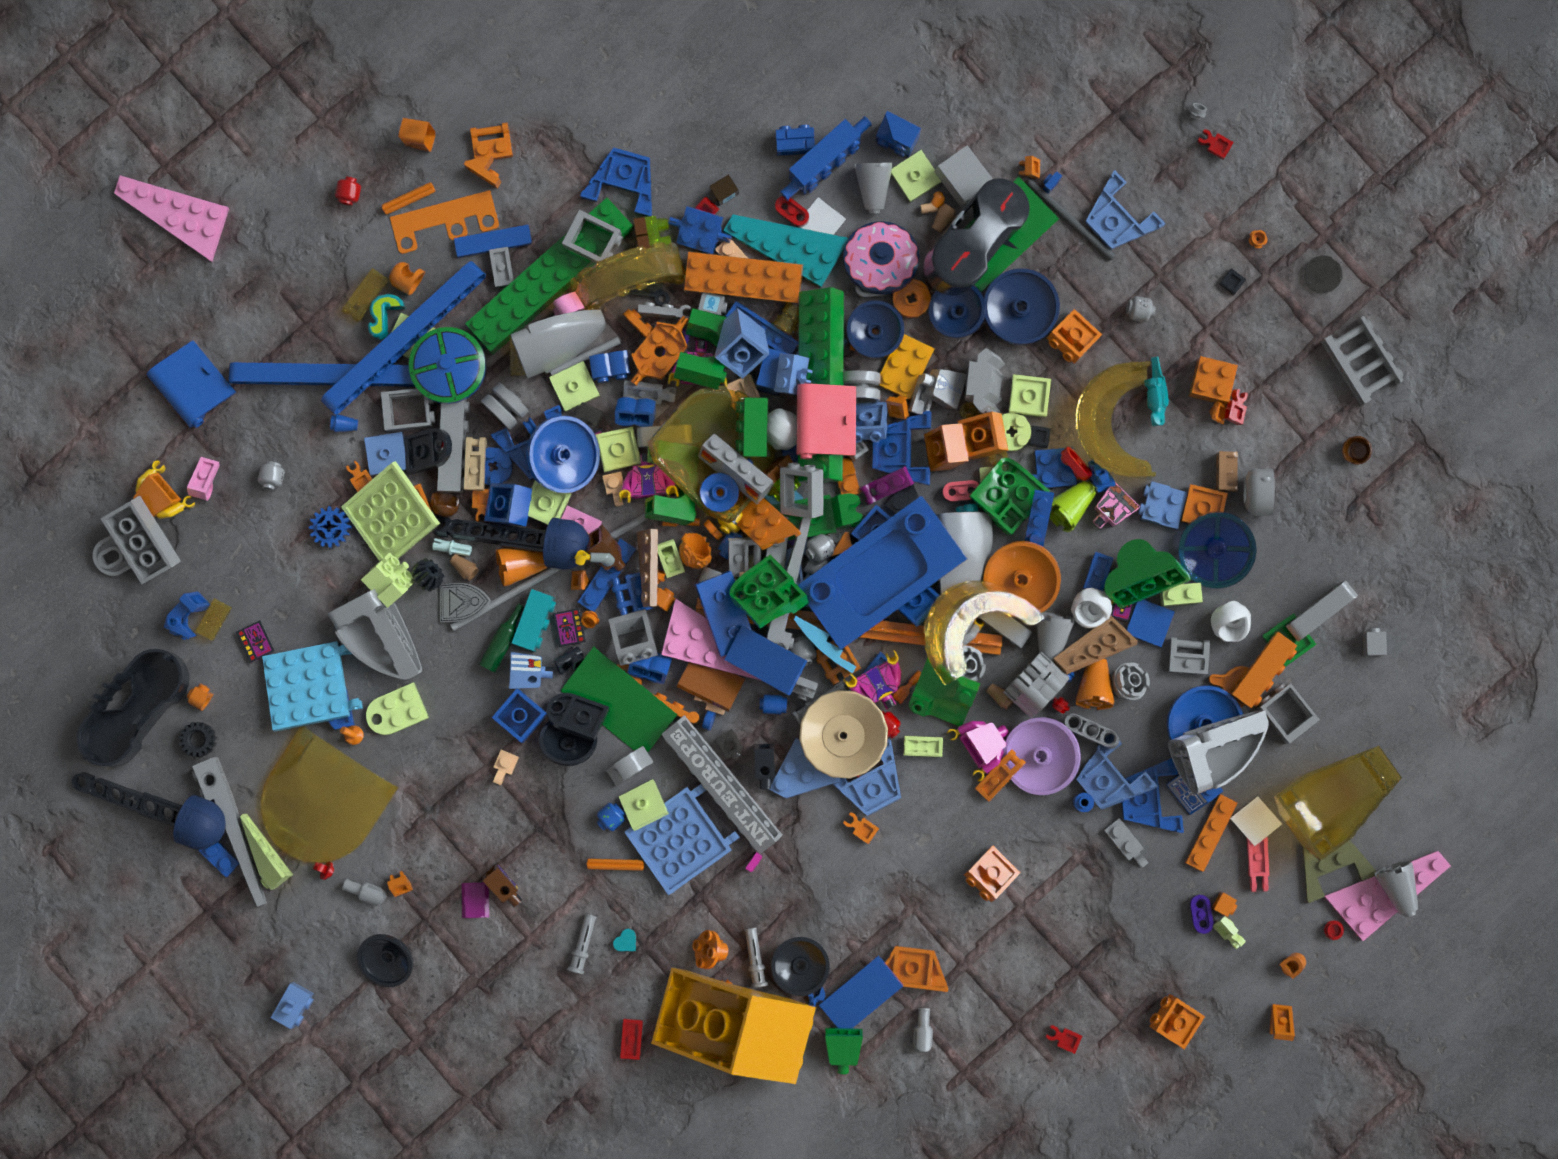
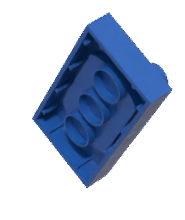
M920 496L798 586L807 595L808 605L840 650H842L961 565L968 558L925 498Z

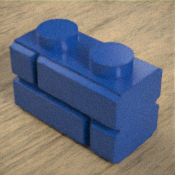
M799 125L798 128L793 129L790 126L779 127V130H776L777 156L806 154L815 146L814 127L809 125Z

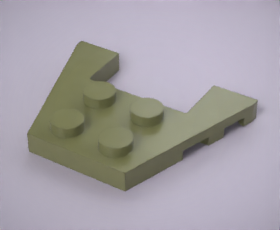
M1339 827L1302 841L1307 903L1325 897L1317 879L1318 877L1354 863L1361 881L1375 876V868Z

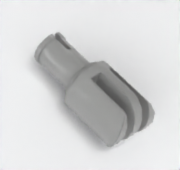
M346 879L342 888L343 891L358 895L360 901L374 906H379L387 897L386 890L367 882L359 884Z
M918 1008V1026L914 1028L913 1046L918 1052L929 1051L932 1047L933 1029L929 1026L930 1009Z

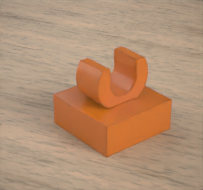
M1025 156V161L1019 162V165L1025 166V170L1020 171L1019 174L1032 179H1039L1040 159L1034 156Z
M899 395L897 398L890 396L886 400L890 417L905 420L909 416V406L906 402L907 396Z
M400 871L399 878L395 879L393 875H390V881L387 884L394 897L413 890L410 881L402 871Z

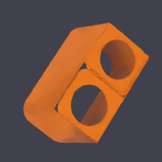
M402 118L398 137L405 146L431 152L436 135L432 125L426 121Z

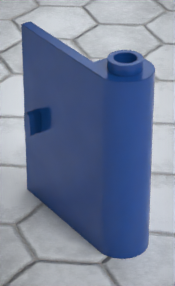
M193 340L152 367L146 374L190 428H197L202 425L207 412L236 393Z

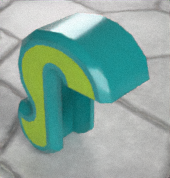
M385 294L377 296L371 302L370 314L375 323L370 322L368 324V331L375 339L382 340L388 336L387 310L406 309L405 303L398 296Z

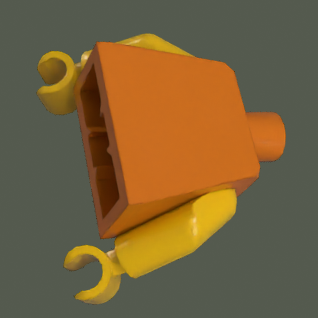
M154 461L152 464L153 468L148 469L138 478L136 494L133 499L141 496L153 517L159 519L173 517L184 511L185 507L193 508L195 506V502L191 505L186 504V501L192 498L191 496H186L183 502L180 503V497L160 475L165 471L166 467L163 465L160 469H156L160 461Z

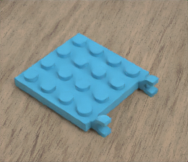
M336 641L262 656L272 729L274 732L350 717L349 711L363 709L362 701H359V698L349 701L347 699L341 656L352 653L344 644L339 646V642Z

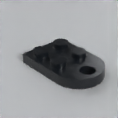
M431 428L404 436L407 474L412 475L440 467L448 461L451 455V437L443 429ZM442 442H444L443 449H441Z
M572 693L558 694L547 705V717L552 726L593 742L609 712V706ZM556 705H560L563 707L562 710L558 712L553 711L552 708Z

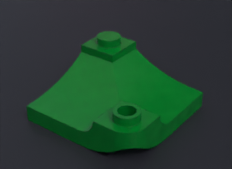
M1002 458L992 467L991 471L969 497L985 511L996 526L1010 536L1030 515L1034 491L1049 492L1050 490L1019 463L1011 458ZM1002 465L1007 466V471L1002 470Z
M771 554L741 575L734 582L729 592L732 602L738 608L740 607L759 628L782 615L791 612L794 614L809 603L807 595L794 582V578Z
M927 658L910 699L909 708L913 713L920 716L932 715L961 726L973 704L980 683L963 677V672Z

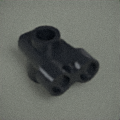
M578 646L575 648L570 647L565 650L563 656H559L553 662L556 665L557 671L562 675L570 667L576 670L584 660V655Z

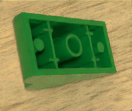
M1134 539L1124 544L1119 550L1117 556L1118 568L1108 575L1105 581V592L1120 608H1124L1186 583L1191 578L1187 570L1170 553L1164 551L1157 552L1147 541Z

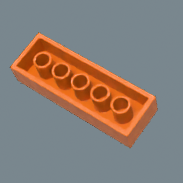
M688 252L684 290L799 303L803 265Z

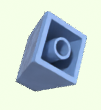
M737 308L724 320L715 358L743 379L769 355L765 329Z

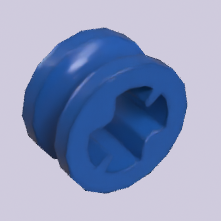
M530 417L527 422H522L530 434L537 427Z

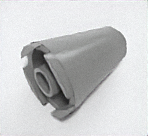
M892 163L855 164V172L864 208L869 210V213H880V209H884Z
M1036 613L1039 653L1042 652L1053 662V658L1063 652L1075 618L1066 615V619H1064L1063 616L1057 613Z
M1412 861L1391 864L1392 867L1387 869L1383 867L1374 873L1376 879L1399 915H1404V917L1415 915V911L1418 910V900Z

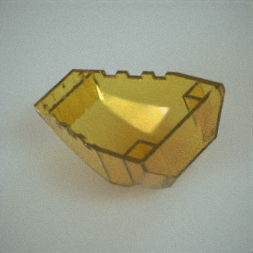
M1376 746L1297 776L1274 795L1279 814L1300 844L1319 861H1322L1355 836L1359 828L1364 825L1368 817L1379 807L1382 800L1388 796L1402 777L1381 747Z

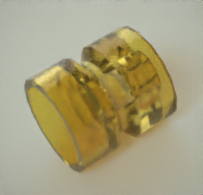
M786 302L781 310L782 315H778L772 325L793 337L798 330L799 308L790 302Z

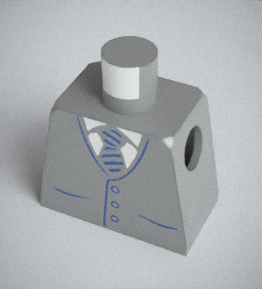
M932 369L930 375L923 373L920 376L919 383L926 386L924 392L926 397L946 409H957L967 374L943 369Z

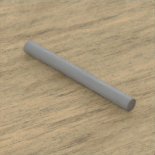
M618 337L571 359L550 373L553 376L582 361L588 360L589 356L600 354L621 343Z

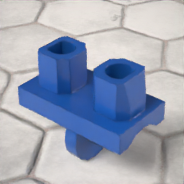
M1099 458L1088 462L1092 472L1089 480L1098 493L1107 491L1109 486H1116L1115 480Z

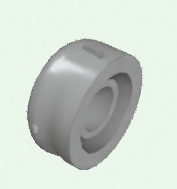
M1253 468L1248 471L1245 477V508L1249 514L1254 516H1271L1275 496L1273 468Z

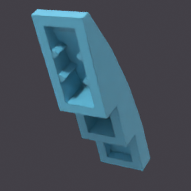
M795 616L794 620L819 650L838 665L851 673L854 672L856 666L840 657L843 650L826 641L830 635L829 633Z

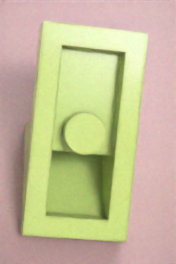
M674 539L658 544V554L667 578L685 572Z

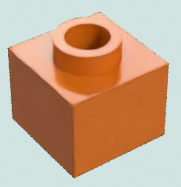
M1220 892L1211 909L1228 917L1229 914L1232 915L1235 912L1237 900L1224 892Z

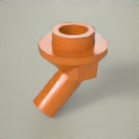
M343 726L340 729V733L345 736V740L349 744L357 745L363 740L364 733L358 726H350L348 728Z

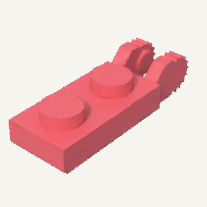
M1247 838L1251 892H1256V876H1262L1263 891H1268V838H1264L1256 846Z

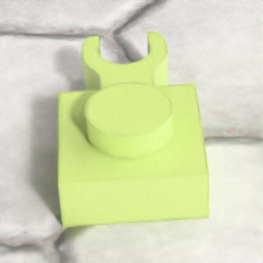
M1226 916L1213 924V928L1224 940L1228 939L1235 949L1239 946L1241 947L1246 942L1237 934L1239 930Z

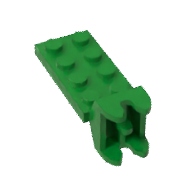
M851 493L837 495L832 498L830 494L824 495L823 515L810 518L807 538L815 537L819 534L837 533L836 529L857 527L864 519L862 517L863 514L856 512V508L861 504L860 498ZM808 498L795 500L794 503L808 505ZM781 503L772 504L781 513ZM782 514L784 517H789V521L799 529L802 517ZM796 536L788 537V541L795 540Z

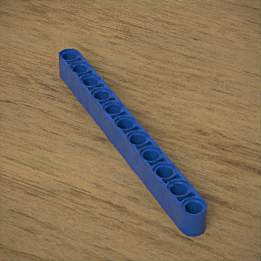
M473 261L464 265L330 388L321 398V402L335 415L343 411L424 334L470 294L485 279L486 274Z
M229 363V383L334 386L357 364ZM391 365L370 385L415 387L410 377L409 365Z

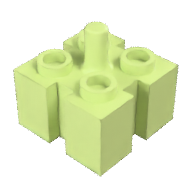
M390 552L361 579L370 590H376L377 597L387 608L400 598L415 582L411 573L406 570L409 568V565L406 562L400 564L399 560L392 556Z

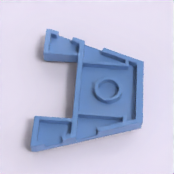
M1116 170L1113 171L1085 221L1110 250L1160 229L1166 224L1155 212L1150 214L1141 224H1138L1113 195L1127 182Z
M1114 735L1106 736L1105 743H1113ZM1120 741L1114 749L1098 745L1097 751L1089 759L1076 779L1085 791L1093 797L1094 802L1101 810L1158 787L1146 772L1129 784L1111 763L1107 756L1122 744Z
M890 738L887 739V747L881 757L883 765L850 783L847 782L846 778H841L838 783L833 784L867 817L901 799Z

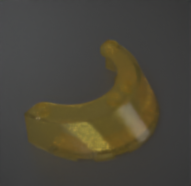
M665 242L654 243L648 249L640 246L597 262L598 265L595 268L587 267L579 272L577 279L576 277L570 280L572 292L575 291L585 307L583 310H598L610 299L616 296H625L633 289L641 290L649 284L660 282L675 283V285L685 282L686 270L677 245L672 242L668 244L669 246H666Z
M1150 361L1116 364L1096 375L1082 392L1076 409L1077 434L1086 453L1100 467L1120 476L1152 480L1156 476V472H1152L1150 463L1125 452L1117 443L1111 426L1112 413L1117 401L1129 390L1144 384V380L1147 379V369L1150 366Z
M978 580L956 584L944 591L934 601L925 620V650L928 659L944 685L962 676L967 670L963 653V640L967 628L978 616L987 612L1001 611L1008 618L1013 615L1024 624L1033 626L1044 619L1043 615L1030 602L997 584Z

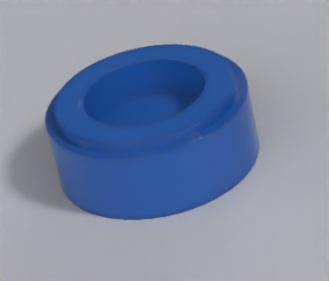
M707 711L702 724L703 729L711 730L716 717L715 712Z

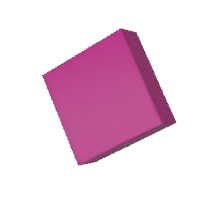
M756 852L746 869L753 872L762 859V855Z

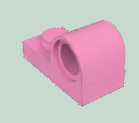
M576 291L563 295L553 302L555 316L581 311L585 308Z
M203 457L200 458L187 486L189 496L206 501L209 500L213 490V480L220 466L219 462Z

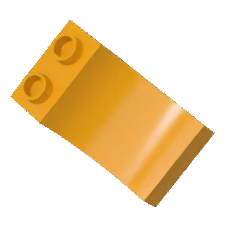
M671 968L651 1044L732 1075L796 1084L799 1070L803 1064V1055L809 1032L813 1026L816 1007L787 997L719 981L688 970Z

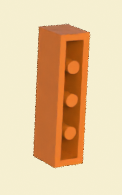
M1275 632L1231 692V695L1248 708L1257 707L1262 700L1261 694L1264 690L1268 691L1274 684L1272 679L1275 675L1279 676L1285 669L1283 664L1287 659L1291 660L1296 654L1295 648L1297 645L1281 633Z

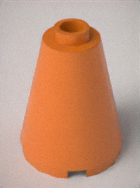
M523 549L496 550L497 565L499 564L500 570L498 572L503 586L512 585L547 569L543 560V552Z
M1106 659L1085 667L1076 696L1077 706L1090 709V706L1097 707V710L1113 708L1114 697Z

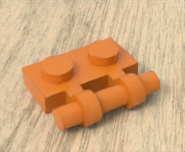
M834 640L831 641V642H829V643H831V644L837 646V644L835 643ZM847 646L842 649L843 652L840 657L856 666L853 673L860 670L861 667L850 648ZM816 650V661L818 664H821L826 672L827 680L830 679L833 685L840 682L836 674L841 672L844 678L850 676L851 672L837 663L838 667L832 669L827 661L829 657L823 654L821 650Z

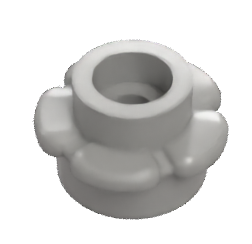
M1193 103L1192 107L1188 109L1191 113L1190 116L1194 119L1200 120L1206 116L1207 108L1200 103Z

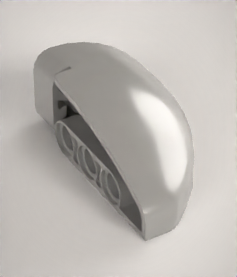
M583 310L546 318L529 324V330L525 328L510 334L527 379L544 371L549 373L576 357L596 340L605 329L606 323L601 310Z
M985 512L937 514L940 521L968 558L939 580L940 596L944 599L940 605L954 611L959 608L973 593L981 581L990 559L993 544L992 519Z
M375 589L328 613L334 627L337 629L335 633L339 640L356 658L369 667L386 675L405 680L422 672V666L415 646L395 603L387 608L377 597L378 594Z
M1259 710L1221 720L1184 732L1183 736L1169 740L1168 748L1174 765L1182 780L1193 794L1196 795L1226 785L1249 765L1258 752L1268 729L1269 723L1266 711Z

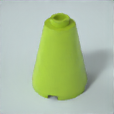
M1081 481L1054 497L1049 517L1053 524L1057 527L1059 525L1063 526L1062 530L1069 533L1074 530L1096 495L1094 485L1089 481Z

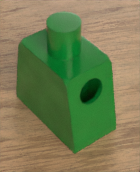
M825 1028L830 1065H837V1073L848 1074L849 1065L855 1066L858 1064L863 1040V1029Z

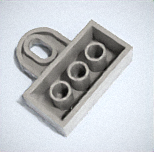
M141 496L100 518L110 533V536L98 542L93 549L94 564L102 573L116 576L132 568L141 584H144L181 562ZM111 550L117 551L119 553L117 561L107 563L104 560L106 553Z

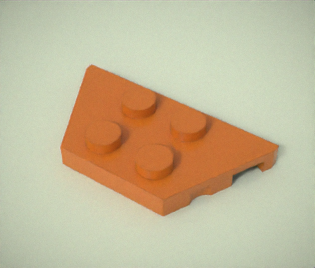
M748 498L742 511L743 516L737 524L762 550L771 547L773 544L784 542L787 537L792 535L797 537L801 534L799 529L765 498L758 504Z
M895 946L885 962L904 985L903 987L948 992L949 990L935 950Z

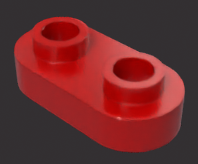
M781 196L776 200L775 208L779 215L796 227H804L808 224L809 213L804 207L792 198H789L787 201ZM783 204L788 205L786 210H783L781 207ZM798 215L804 217L801 221H798L796 218Z
M1071 447L1061 451L1062 462L1072 468L1077 479L1086 481L1092 476L1090 468Z

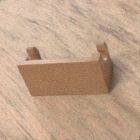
M1219 451L1216 453L1217 491L1238 492V452Z

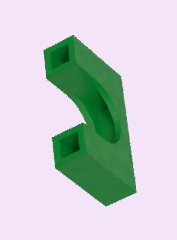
M692 308L686 334L708 340L717 348L722 326L727 317ZM680 352L673 378L718 390L720 383L725 381L727 372L723 370L724 368L728 369V367L717 360L715 355L712 357H698Z
M658 439L648 444L647 462L667 466L672 469L679 479L680 491L679 497L675 499L658 495L645 499V518L684 526L694 522L696 517L698 448Z

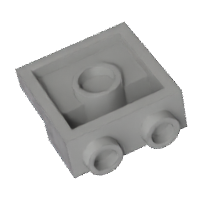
M799 677L792 692L798 694L797 698L808 701L809 698L813 699L818 683Z

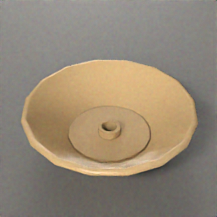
M837 690L822 695L808 707L800 723L799 741L805 757L816 770L830 777L850 779L867 773L880 761L887 747L888 727L882 711L870 698L855 691ZM846 733L847 738L841 739L840 734Z

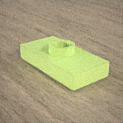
M904 736L903 755L942 757L943 738Z

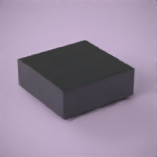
M1231 268L1219 285L1232 295H1235L1246 279Z
M1032 425L1029 445L1048 448L1051 428Z

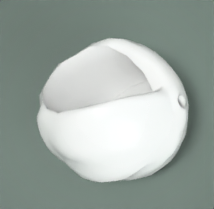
M775 409L767 416V442L774 449L789 450L797 444V416L790 411Z
M1086 588L1079 592L1071 606V612L1075 621L1082 627L1096 628L1108 620L1111 616L1112 605L1111 599L1106 595V592L1095 588Z
M1237 601L1227 602L1213 612L1211 616L1212 630L1224 642H1239L1245 639L1250 631L1251 613Z

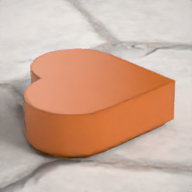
M709 519L703 523L716 540L723 537V534Z

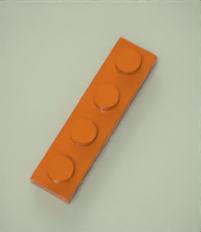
M1222 794L1218 795L1185 862L1186 864L1204 872L1237 802Z

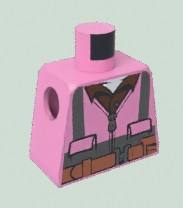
M1116 483V486H1109L1094 509L1099 515L1093 520V523L1099 529L1107 522L1114 527L1137 511L1140 506Z

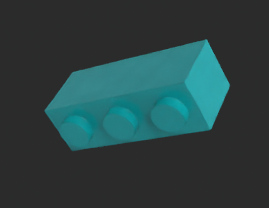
M531 589L512 644L534 652L536 649H540L543 638H541L543 630L546 631L549 626L550 620H547L549 613H553L556 606L553 596Z

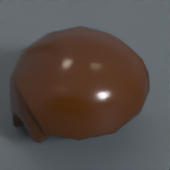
M1362 436L1349 437L1343 443L1342 454L1344 459L1351 464H1364L1371 458L1372 446Z
M436 492L431 496L430 507L438 516L451 517L458 511L459 499L447 493Z

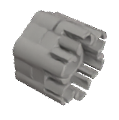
M1040 652L1027 665V668H1024L1021 674L1015 678L1016 680L1009 684L1003 693L1032 719L1061 690L1069 680V677L1046 655Z

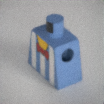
M511 652L510 689L539 688L541 678L553 677V667L542 666V657Z

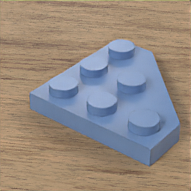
M796 738L769 790L788 799L838 783L841 778L830 777L816 770L805 757L800 741Z

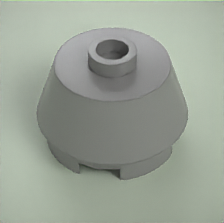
M971 646L958 648L950 655L947 661V666L962 671L963 677L973 681L980 679L986 669V664L983 663L981 656L982 653Z
M1123 663L1111 678L1112 691L1119 698L1137 700L1145 694L1150 685L1148 673L1138 667L1139 664Z

